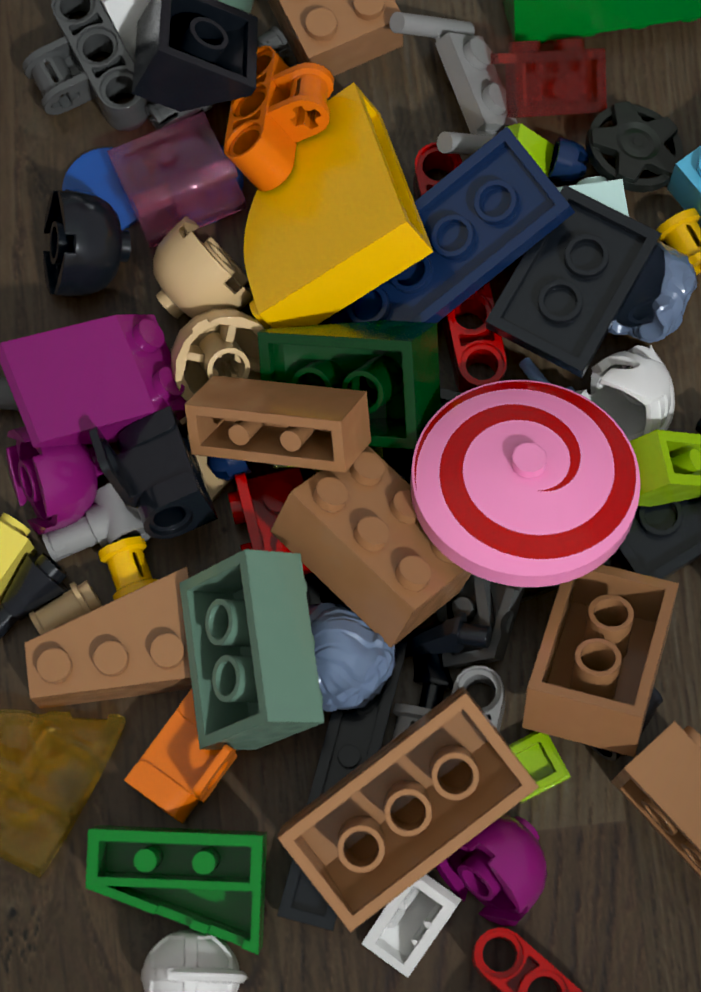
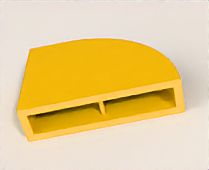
M354 82L326 102L330 109V121L326 129L297 142L294 165L287 179L272 190L264 192L257 189L250 207L243 246L246 274L254 300L249 302V306L255 319L266 329L271 327L284 328L318 325L434 252L382 116Z

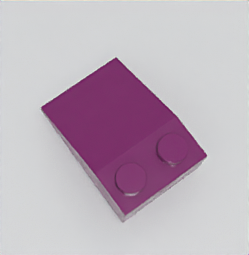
M116 314L0 343V364L33 448L92 444L89 430L94 427L99 428L108 443L117 442L119 433L126 426L168 406L172 408L179 420L186 416L184 404L187 401L181 396L184 393L185 386L181 384L179 391L173 378L171 353L166 344L164 333L159 327L154 314Z

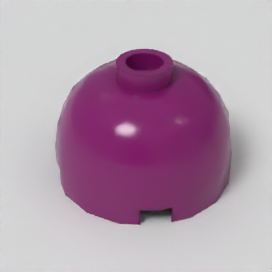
M25 426L8 431L7 437L16 440L15 446L6 448L10 478L20 507L24 506L27 501L32 504L37 517L27 520L31 528L40 535L67 527L80 520L94 503L98 490L97 479L104 476L94 447H88L87 444L33 448Z
M507 814L502 815L436 866L439 874L454 894L464 902L469 890L485 905L478 914L488 921L501 926H516L538 900L545 888L547 879L546 859L538 842L539 835L536 829L524 818L519 816L511 817Z

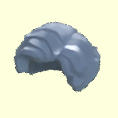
M660 241L609 332L614 335H630L641 341L653 343L663 340L666 336L676 331L683 322V315L690 296L697 288L696 272L693 264L689 262L687 255Z
M320 603L308 606L311 630L315 640L314 651L319 686L323 696V711L333 712L337 709L350 710L365 707L370 700L377 694H380L385 682L392 676L396 665L394 656L395 645L390 648L380 634L375 633L344 603Z

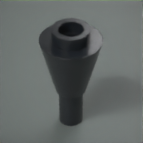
M43 553L38 559L31 554H27L1 601L0 639L18 620L22 621L29 616V613L37 611L68 591V588L62 582L66 578L67 573L47 554Z

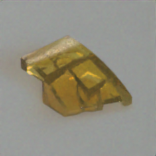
M0 710V858L39 878L42 877L77 821L99 781L125 727V717L119 714H109L107 719L73 718L70 712L50 711L45 714H35L29 710Z

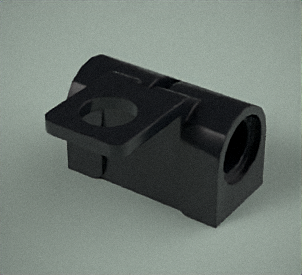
M170 406L126 426L117 438L119 455L115 453L98 427L89 430L96 457L103 474L125 505L138 509L145 532L149 536L157 539H170L218 519L197 457L191 454L189 435Z

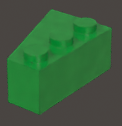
M97 825L88 829L85 888L151 914H158L189 926L190 929L203 934L208 933L259 955L263 947L267 831Z

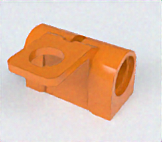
M191 688L124 781L135 791L183 824L198 802L204 803L238 756L235 752L236 750L228 744L221 750H200L193 691Z

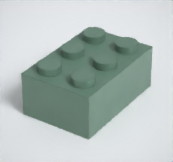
M244 549L179 583L200 750H221L226 744L234 748V750H256L325 723L322 707L323 696L319 686L314 651L315 640L311 630L307 601V584L304 578L300 553Z

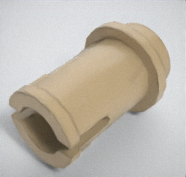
M87 580L79 585L75 581L70 583V590L37 611L29 613L31 621L40 635L103 606Z

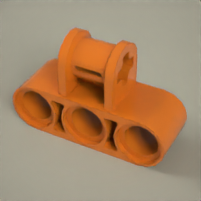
M264 45L257 48L256 89L251 96L231 100L224 142V154L259 191H269L282 184L292 171L297 142L322 132L328 126L330 109L326 102L334 89V77L331 72L317 63L305 62L289 67L271 46Z

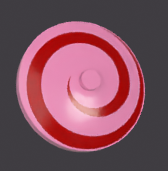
M505 380L472 388L447 402L428 421L420 434L413 454L410 478L411 498L417 519L437 549L449 560L469 573L491 582L516 587H545L566 583L588 574L606 562L617 551L630 531L638 507L641 484L639 466L632 445L624 431L606 411L583 395L570 389L533 380Z

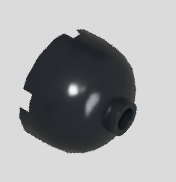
M66 189L65 191L57 190L51 193L44 222V233L50 234V251H43L44 274L48 292L54 295H62L63 297L89 296L110 284L117 275L120 262H128L131 252L130 232L128 230H121L120 220L116 211L107 201L93 193Z

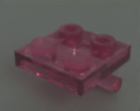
M204 111L107 151L112 167L150 248L159 245L167 233L184 217L190 218L200 227H203L247 208L246 199L236 180L238 177L236 167L229 158L225 157Z

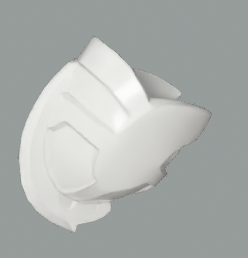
M636 345L627 352H617L600 360L591 367V394L587 392V389L575 391L606 411L624 431L629 441L657 429L667 430L674 416L675 393L672 378L652 345L647 347Z
M193 929L179 930L161 939L148 953L141 970V982L145 992H238L240 983H244L248 978L247 974L240 970L236 955L226 942L208 933L203 934Z

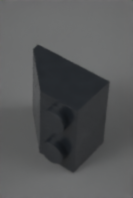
M150 0L137 22L132 94L179 112L251 96L256 89L258 17L217 0Z

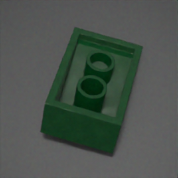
M381 320L261 329L257 332L261 380L367 391L371 442L368 446L415 450L421 432L428 421L441 408L437 323Z

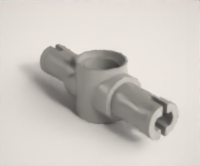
M110 483L97 490L92 507L85 512V515L80 520L67 527L42 534L46 549L55 562L98 543L101 547H105L121 539L133 536H141L145 541L151 538L145 532L138 509L125 505Z

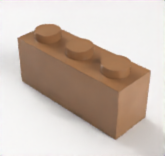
M213 375L184 404L192 455L346 473L358 459L361 452L371 442L367 391Z

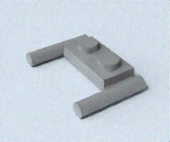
M395 12L392 14L389 22L392 32L435 38V46L471 133L442 132L437 138V148L441 153L472 155L502 131L505 126L518 124L511 107L510 95L503 87L494 66L492 51L485 43L483 36L474 35L475 28L471 22L405 12Z

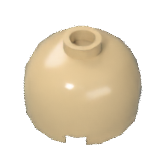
M184 217L167 233L155 252L153 274L162 288L156 294V298L177 319L183 313L193 318L211 309L233 308L241 311L254 299L251 288L244 287L248 283L246 274L211 236L202 243L193 233L200 226L188 217Z
M233 308L211 309L194 316L179 331L171 348L173 378L179 391L181 384L185 386L184 393L181 396L188 401L213 375L261 380L257 332L266 328L251 315Z

